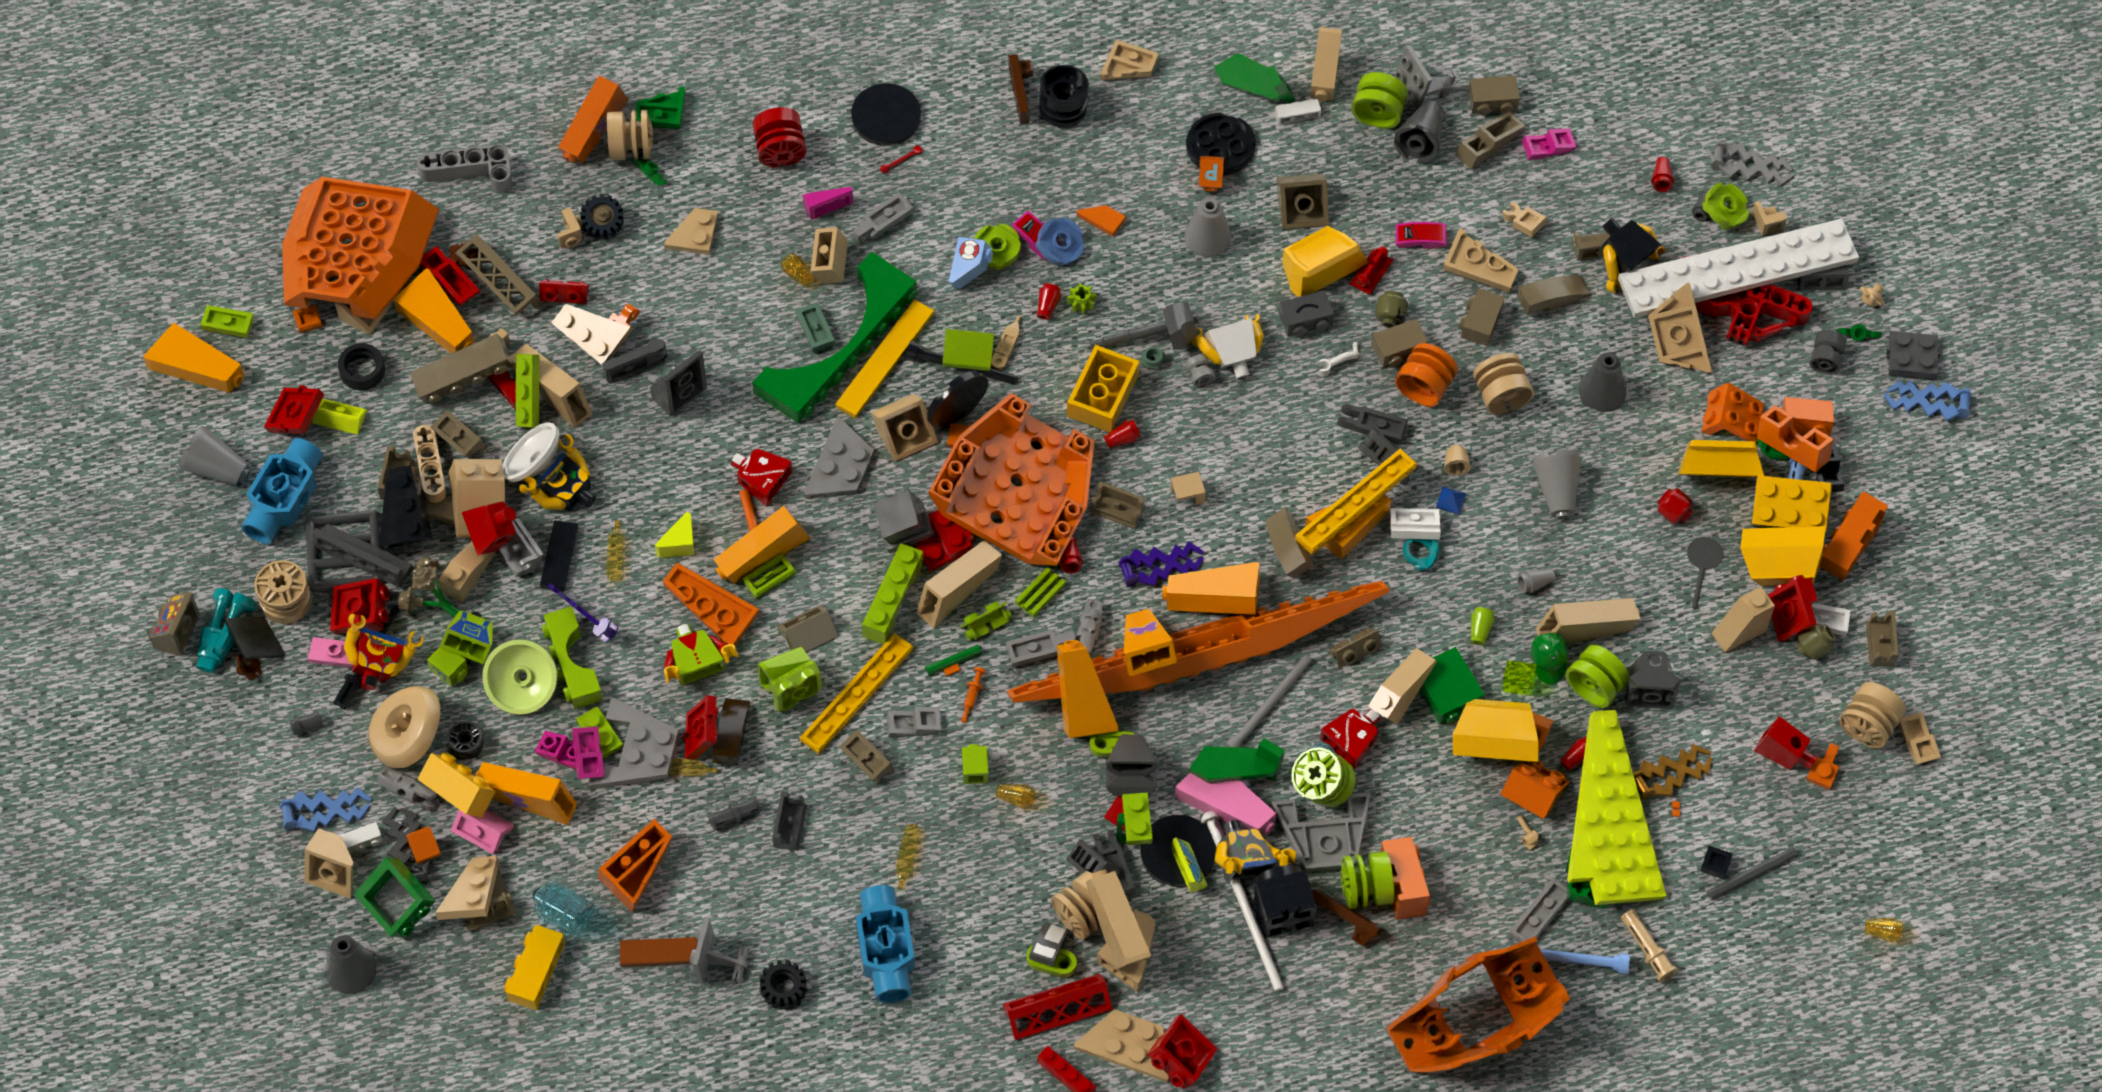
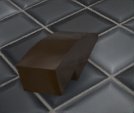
M725 698L717 727L718 738L712 752L713 763L738 766L750 701Z

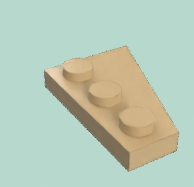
M497 856L474 857L470 860L436 910L437 920L483 917L488 915L499 867Z

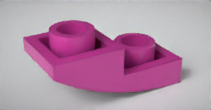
M545 730L535 753L545 759L576 770L573 742L569 741L565 735Z

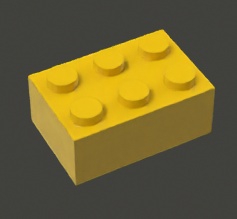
M1095 345L1067 402V417L1111 432L1137 381L1140 361Z
M1757 475L1752 525L1768 528L1826 526L1825 534H1827L1832 484L1828 482Z

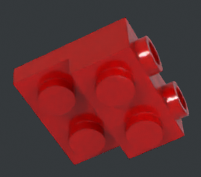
M939 510L929 514L935 536L913 544L915 549L923 551L924 565L929 572L959 559L972 549V542H974L970 531L964 530L960 525L942 516Z
M1804 575L1794 576L1789 579V583L1774 587L1775 591L1768 594V597L1775 605L1771 617L1779 642L1788 641L1817 625L1811 605L1818 601L1812 578H1804Z
M377 578L333 586L330 631L335 635L346 633L352 626L348 621L351 614L355 615L354 624L359 623L360 617L363 615L366 619L364 628L377 632L383 631L384 623H387L389 619L388 612L385 609V601L390 599L388 587Z
M1179 1014L1174 1018L1165 1033L1156 1040L1147 1055L1151 1058V1064L1156 1069L1164 1070L1170 1076L1172 1085L1185 1090L1197 1081L1218 1048L1182 1014Z

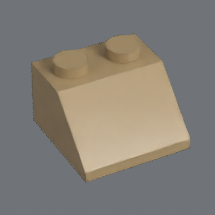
M911 394L871 412L876 429L895 462L938 443L934 429L927 421V410L923 399L916 394Z

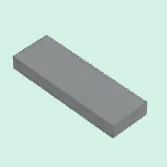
M1553 877L1510 929L1508 935L1518 943L1535 936L1538 938L1570 899L1567 895V887Z

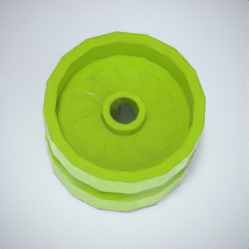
M1381 72L1364 74L1359 80L1351 112L1363 124L1382 129L1393 128L1400 123L1403 107L1408 97V89L1400 79Z
M1599 645L1588 646L1581 653L1579 660L1574 661L1565 674L1571 688L1591 705L1598 708L1608 707L1616 698V694L1628 685L1630 679L1625 665L1613 653Z

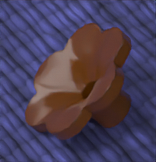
M242 654L237 656L236 660L239 665L236 671L239 675H245L249 681H253L262 675V671L259 668V659H245Z

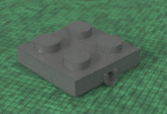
M1890 331L1889 349L1886 350V359H1889V375L1937 379L1938 364L1940 362L1938 335Z

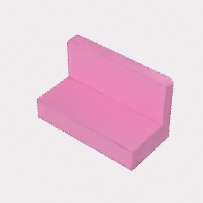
M487 809L482 818L466 815L461 810H458L451 831L487 852L495 854L500 847L504 834L510 832L514 824Z

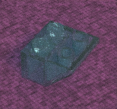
M552 880L536 889L532 894L536 913L538 914L537 917L546 924L553 922L558 925L560 931L568 936L574 934L580 938L596 914L594 903Z

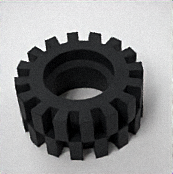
M777 960V965H774L773 962L770 963L769 969L765 967L763 975L760 976L761 995L765 998V1002L768 1005L771 1003L775 1009L777 1006H780L781 1010H785V1006H789L791 1009L795 1003L798 1005L801 1003V998L805 997V991L807 990L806 976L803 969H799L798 964L795 962L791 965L790 960H786L785 964H782L781 960ZM780 977H787L792 980L793 987L787 993H779L773 987L774 982Z

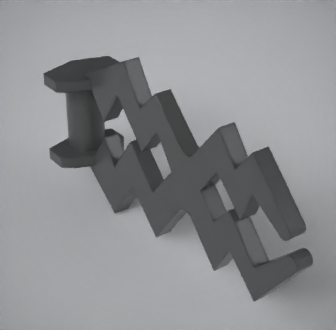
M395 807L382 821L383 824L391 827L385 832V835L398 840L387 852V855L392 858H399L406 865L412 858L410 855L401 852L408 844L406 836L417 831L422 824L415 821L418 814L401 808L400 811L407 817L401 823L409 827L405 833L401 832L400 830L403 825L392 820L397 812ZM431 859L415 865V868L423 870L413 873L419 882H429L427 871Z

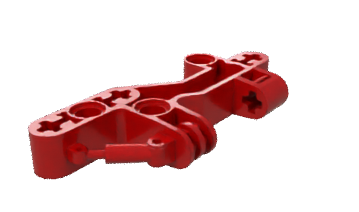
M1771 284L1695 303L1698 312L1712 317L1724 315L1731 317L1732 323L1726 339L1735 338L1737 343L1741 340L1744 342V346H1747L1748 341L1761 342L1763 338L1782 332L1783 328H1793L1795 325L1806 324L1809 321L1813 308L1812 301L1809 298ZM1760 314H1767L1786 321V323H1776L1763 329L1755 326Z

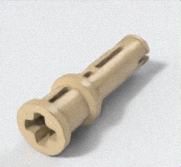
M1633 909L1623 914L1621 920L1646 955L1645 962L1647 965L1652 966L1658 975L1657 980L1659 983L1674 977L1678 973V968L1672 966L1666 957V950L1656 944L1636 911Z

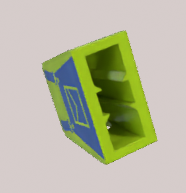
M459 611L448 625L439 648L484 664L492 646L493 623L483 619L479 612L467 613Z

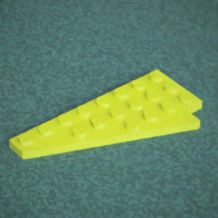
M1616 710L1594 711L1589 716L1567 877L1568 883L1589 881L1595 905L1653 901L1666 897Z

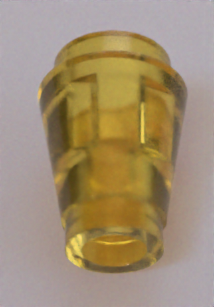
M791 253L780 264L783 268L782 271L803 285L804 288L815 279L800 255Z
M1000 783L997 787L996 797L1022 809L1025 807L1031 808L1035 799V789L1031 788L1029 784Z
M1897 918L1866 919L1865 934H1870L1892 943L1894 941H1901L1903 921H1899Z

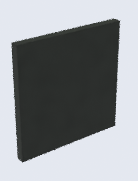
M264 616L224 619L227 628L245 659L277 658L286 655Z

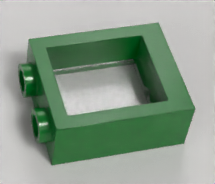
M385 857L354 893L390 937L403 938L410 935L415 929V924L429 914L431 911L430 907L436 902L399 858Z

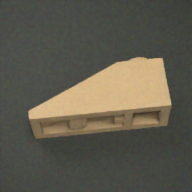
M471 541L451 560L438 579L442 593L463 603L496 552L477 556Z
M1416 648L1380 686L1368 707L1398 724L1437 663V660Z

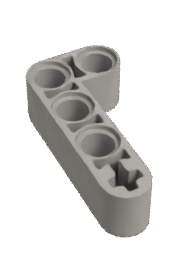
M501 144L428 152L421 154L417 159L420 178L426 182L489 175L492 189L495 192L505 193L512 187L509 153L507 148Z

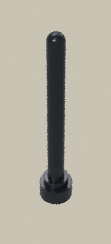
M910 341L906 352V359L916 361V359L921 360L922 358L943 364V354L925 350L923 346H920V343ZM957 368V369L964 370V371H967V372H968V371H973V370H975V369ZM992 368L990 371L976 370L988 378L1013 385L1018 383V377L1013 374Z

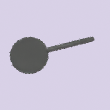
M1709 537L1694 539L1687 549V556L1690 562L1700 568L1692 603L1693 609L1697 608L1704 569L1717 567L1723 559L1721 545Z

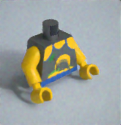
M1231 820L1224 825L1227 834L1218 843L1214 859L1215 863L1222 867L1225 880L1231 881L1256 877L1262 872L1272 869L1277 862H1279L1280 866L1288 865V862L1294 864L1296 852L1292 849H1277L1261 836L1259 830H1242L1238 820Z

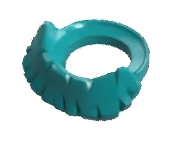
M1407 539L1402 548L1403 556L1407 562L1416 567L1417 571L1428 570L1437 560L1439 542L1436 539ZM1412 542L1422 543L1429 550L1428 557L1415 558L1409 552V544Z

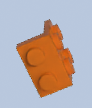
M1729 382L1711 390L1707 397L1708 403L1703 416L1701 432L1711 435L1726 429L1744 441H1754L1756 443L1760 416L1764 412L1763 402Z

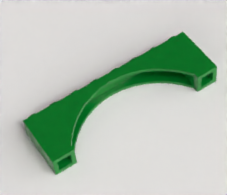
M872 251L857 267V279L863 283L867 304L863 321L851 341L831 357L812 365L790 369H772L766 366L752 382L755 395L798 424L803 418L807 419L810 417L817 402H823L829 393L828 390L833 385L837 386L842 381L844 372L848 368L852 369L855 367L859 359L858 357L862 352L866 353L871 349L873 340L878 335L882 336L886 332L889 322L892 319H898L903 311V307L907 303L911 304L917 296L916 280Z

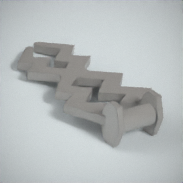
M1719 141L1714 145L1711 169L1721 170L1728 178H1731L1739 171L1747 181L1756 173H1760L1767 184L1774 178L1781 186L1794 176L1793 173L1784 177L1779 175L1777 171L1781 166L1789 172L1792 171V168L1784 157L1777 160L1774 153L1765 159H1761L1754 149L1746 152L1743 143L1727 146L1725 142ZM1725 152L1729 158L1736 152L1742 158V160H1739L1734 165H1732L1730 160L1724 164L1722 159ZM1752 158L1755 165L1748 169L1744 163ZM1770 164L1774 166V169L1771 171L1767 168Z

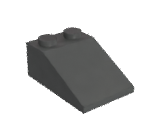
M700 350L681 364L674 365L668 374L663 378L656 379L650 387L652 399L670 417L707 389L704 358Z

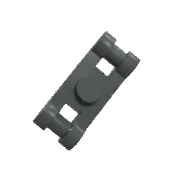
M1375 428L1370 430L1368 439L1365 442L1363 441L1358 447L1362 453L1378 466L1399 450ZM1376 443L1380 445L1377 451L1373 448ZM1417 463V468H1416L1413 472H1416V471L1418 470V468L1420 467V465H1419L1418 463ZM1412 473L1399 483L1406 486L1410 481L1409 477Z

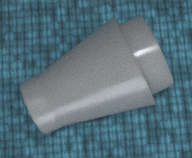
M1552 568L1523 570L1522 573L1517 575V584L1522 593L1527 592L1531 594L1545 585L1555 582V573Z

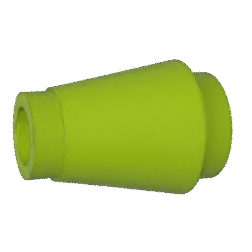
M1477 607L1471 613L1470 643L1481 646L1485 645V641L1495 621L1492 610Z

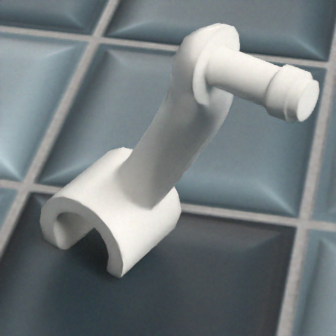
M1354 342L1352 344L1353 352H1345L1331 360L1321 359L1318 362V367H1326V369H1320L1318 375L1326 377L1330 374L1332 366L1346 360L1359 358L1358 343Z

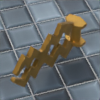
M1692 743L1690 754L1681 749L1677 762L1662 755L1659 757L1657 766L1643 760L1640 769L1633 773L1642 800L1645 801L1652 796H1672L1673 786L1681 788L1684 775L1698 780L1701 778V773L1708 775L1712 761L1711 757L1708 758L1705 765L1697 760L1695 770L1686 765L1687 762L1694 764L1696 752L1710 755L1711 752ZM1665 768L1676 772V778L1667 774L1665 787L1654 782L1653 788H1649L1642 778L1643 776L1651 780L1653 774L1663 779Z

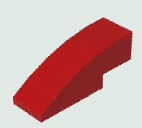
M437 246L423 255L419 268L422 271L426 268L430 270L446 295L461 306L480 293V290L451 258L448 259Z

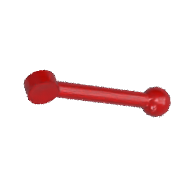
M915 146L910 153L888 165H882L880 167L881 172L888 173L890 168L914 155H920L922 148Z

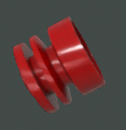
M776 107L765 110L754 118L752 126L759 161L763 165L772 168L779 167L780 164L782 166L792 165L805 157L807 150L804 135L802 134L800 115L797 111L787 107Z

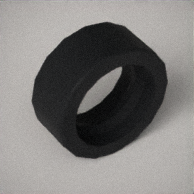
M359 343L347 347L341 353L338 359V370L343 383L349 388L358 391L368 390L382 381L385 374V364L377 348L366 343ZM369 357L374 360L376 367L370 374L356 377L349 374L348 364L355 358Z

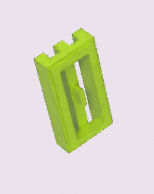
M780 553L741 578V581L746 585L749 592L753 594L754 598L757 599L796 574V570L785 556ZM783 563L775 570L765 574L764 577L752 584L750 582L776 564ZM781 573L780 575H778V576L775 577L774 579L770 580L771 578H773V577L776 576L777 574ZM767 582L766 584H764V585L761 586L760 588L756 589L757 587H759V586L762 585L763 583Z
M1047 567L1015 599V604L1034 618L1066 585V581L1060 579L1056 573L1053 574L1051 569ZM1047 577H1049V579H1048V580L1029 598V600L1024 604L1023 601H1024ZM1054 582L1057 583L1033 609L1030 608Z

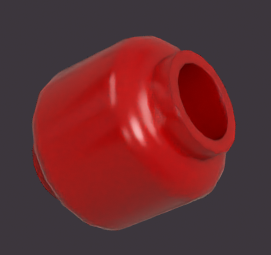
M1669 488L1656 502L1659 505L1657 508L1658 512L1671 524H1676L1680 520L1684 523L1693 513L1690 510L1693 500L1679 488L1673 490Z

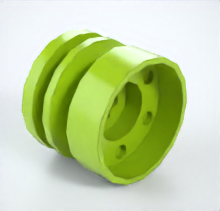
M1321 747L1310 748L1301 753L1292 768V783L1295 790L1308 800L1324 807H1337L1346 802L1352 795L1356 785V777L1352 765L1344 758ZM1319 772L1321 773L1320 778L1317 777V774Z
M1386 851L1369 853L1367 865H1364L1360 854L1355 855L1354 865L1350 855L1342 857V868L1340 871L1341 887L1349 909L1357 908L1358 899L1362 908L1367 907L1368 895L1372 896L1376 906L1393 904V874L1390 858Z

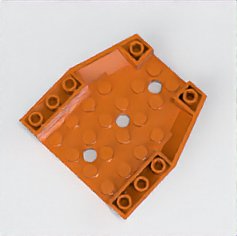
M320 177L304 187L282 243L284 305L307 309L312 298L350 304L353 316L376 319L420 266L439 213V208L409 189L328 177ZM360 202H365V203H366V205L363 206V207H356V206H355V205L359 204ZM346 239H352V240H353V241H352L351 243H349V244H342V243H341V242L345 241ZM333 276L339 277V279L334 282L327 281Z
M1010 393L959 435L928 494L942 516L1027 564L1057 566L1087 509L1095 440L1076 429H1073L1069 437L1028 415L1027 412L1031 404ZM1031 441L1038 442L1042 449H1034L1031 446ZM1011 478H1018L1022 486L1017 487L1013 485ZM991 515H998L1002 519V523L997 524L993 522Z

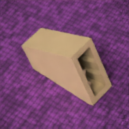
M1319 27L1310 98L1318 99L1320 102L1333 101L1342 30Z
M1759 587L1741 596L1711 634L1726 653L1766 632L1775 605L1763 588Z
M1135 909L1133 914L1150 951L1155 935L1156 923H1154V919L1149 914L1141 913ZM1105 944L1097 953V963L1136 992L1140 990L1148 958L1139 963L1115 970L1107 945Z

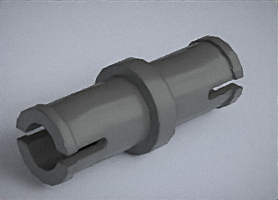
M753 797L737 805L732 803L728 805V808L708 815L713 830H716L732 822H735V824L739 823L742 818L757 812L759 813L761 809L757 798Z

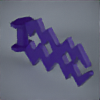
M1189 541L1183 550L1175 544L1170 555H1166L1156 547H1153L1149 555L1146 556L1135 548L1130 556L1122 557L1118 564L1123 572L1127 587L1136 583L1155 587L1157 578L1159 577L1166 581L1173 569L1181 574L1188 573L1189 569L1193 572L1197 571L1203 561L1202 556L1195 563L1188 557L1184 566L1177 562V559L1179 557L1185 560L1190 550L1200 555H1203L1204 551ZM1156 559L1165 564L1164 571L1155 566L1150 577L1141 570L1137 577V575L1133 574L1130 566L1132 563L1139 568L1141 562L1151 569Z
M551 583L548 585L552 591L595 624L593 633L596 636H601V639L606 643L615 637L618 626L614 623L610 624L611 621L606 617L596 620Z

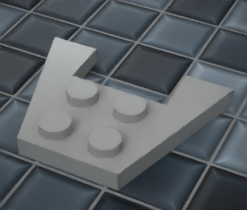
M611 697L606 720L609 723L627 725L629 727L619 766L603 765L604 777L590 778L589 789L668 779L680 734L679 730Z
M1371 792L1352 794L1346 801L1348 818L1299 822L1295 799L1271 802V808L1276 813V817L1306 873L1339 870L1342 868V857L1350 855L1354 865V857L1356 854H1359Z

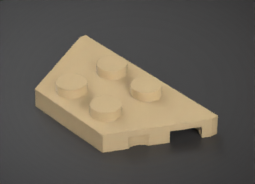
M1687 282L1648 315L1660 362L1709 373L1712 372L1691 285L1690 282Z
M1114 1009L1074 1045V1049L1166 1083L1169 1080V1075L1164 1070L1156 1069L1151 1064V1058L1147 1055L1156 1040L1164 1034L1163 1026Z

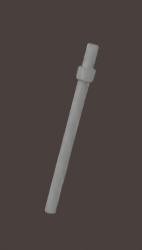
M1303 656L1239 733L1228 740L1225 747H1243L1242 743L1310 665L1312 660L1309 656Z

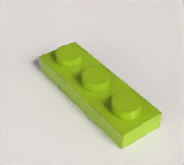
M516 354V426L536 427L539 425L540 354Z

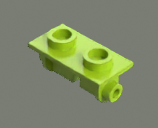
M995 601L984 607L986 612L980 616L975 612L963 618L965 623L959 627L966 626L965 636L967 639L977 640V638L990 632L986 625L988 622L993 630L1005 623H1009L1012 615L1008 609L1004 611L1002 607L1007 602L999 604L998 601Z

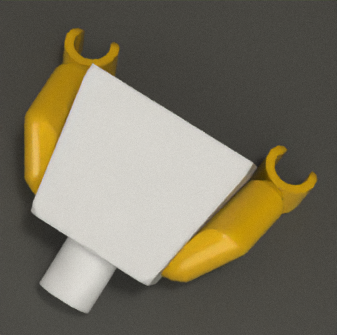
M1255 314V320H1252L1246 315L1243 321L1208 330L1205 333V337H1203L1202 329L1198 328V336L1190 342L1196 345L1210 361L1219 365L1221 369L1233 366L1236 379L1248 376L1250 374L1246 362L1256 358L1264 338L1259 324L1260 316Z

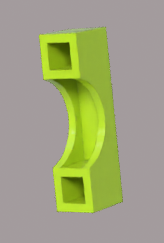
M900 543L862 623L864 638L883 645L889 639L895 626L902 600L912 584L914 585L924 564L923 551Z
M572 606L544 614L545 624L541 625L545 639L550 638L552 645L548 646L553 660H558L559 666L556 667L559 681H565L566 687L563 688L566 701H572L573 707L576 709L603 700L594 669L579 667L568 657L571 646L581 637Z

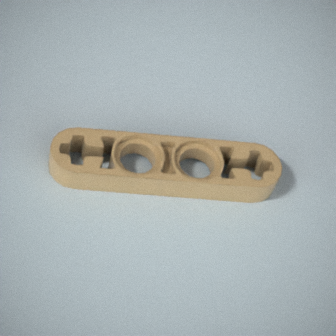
M421 425L415 428L413 437L424 496L427 501L437 503L446 497V488L436 435L430 428L431 426ZM423 435H427L428 443H423ZM425 452L434 453V455L429 458L422 457V455ZM431 469L438 471L435 475L432 476L425 474L428 470ZM436 484V492H432L431 485Z

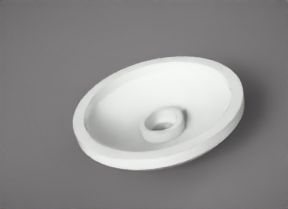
M547 422L534 427L522 436L509 451L503 462L504 478L509 482L524 481L526 477H534L546 470L555 455L559 443V429L553 423Z

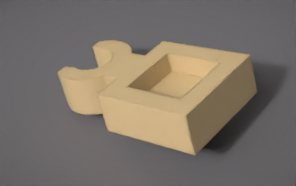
M1515 202L1510 203V209L1513 212H1508L1505 209L1502 211L1503 218L1506 221H1513L1514 228L1530 237H1533L1546 224L1545 216L1529 207L1521 210L1520 206Z

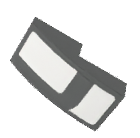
M1045 922L1033 944L1029 959L1054 967L1060 949L1063 948L1068 936L1069 929Z

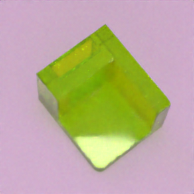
M1507 660L1502 691L1532 696L1536 664Z

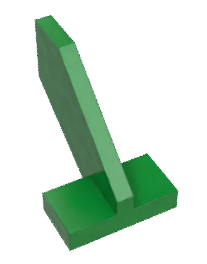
M1236 53L1214 66L1221 82L1225 86L1276 102L1282 98L1287 104L1296 102L1288 83L1274 65L1268 68L1246 56Z
M1265 738L1259 743L1258 748L1205 746L1190 766L1188 772L1207 783L1269 778L1275 781L1280 773L1285 750Z

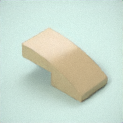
M1923 713L1903 717L1898 726L1915 764L1918 765L1941 758L1933 734H1929Z

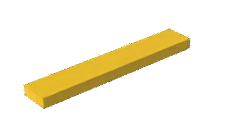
M915 299L912 301L836 402L835 406L837 409L855 419L858 417L906 353L910 341H914L932 318L934 315L933 309Z
M1400 448L1295 535V540L1313 555L1417 468V463Z
M894 633L801 735L800 741L817 754H820L914 650V646Z

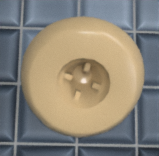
M410 686L395 692L380 704L371 719L368 738L373 753L381 763L391 768H406L416 763L426 753L434 740L440 720V703L436 693L426 687Z

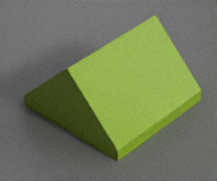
M945 328L943 366L990 371L994 334Z

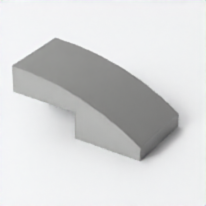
M914 707L913 711H888L886 714L888 737L927 735L941 731L939 707Z

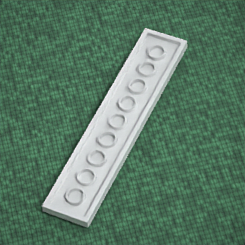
M1838 219L1621 273L1618 280L1633 317L1637 318L1649 315L1687 282H1690L1694 301L1697 303L1856 263L1859 256L1843 219Z

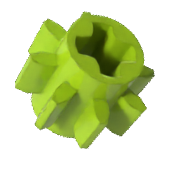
M1079 283V286L1070 288L1067 304H1072V312L1077 310L1084 314L1086 310L1094 309L1093 302H1096L1097 295L1095 293L1091 294L1092 286L1087 287Z

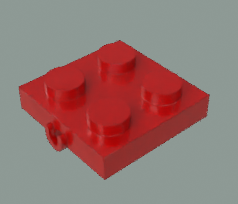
M299 385L298 388L284 387L264 428L270 433L305 434L325 394L320 389H310L304 385Z
M705 696L686 714V731L682 735V739L685 742L686 760H696L717 741L716 719L719 709L716 707L717 697Z

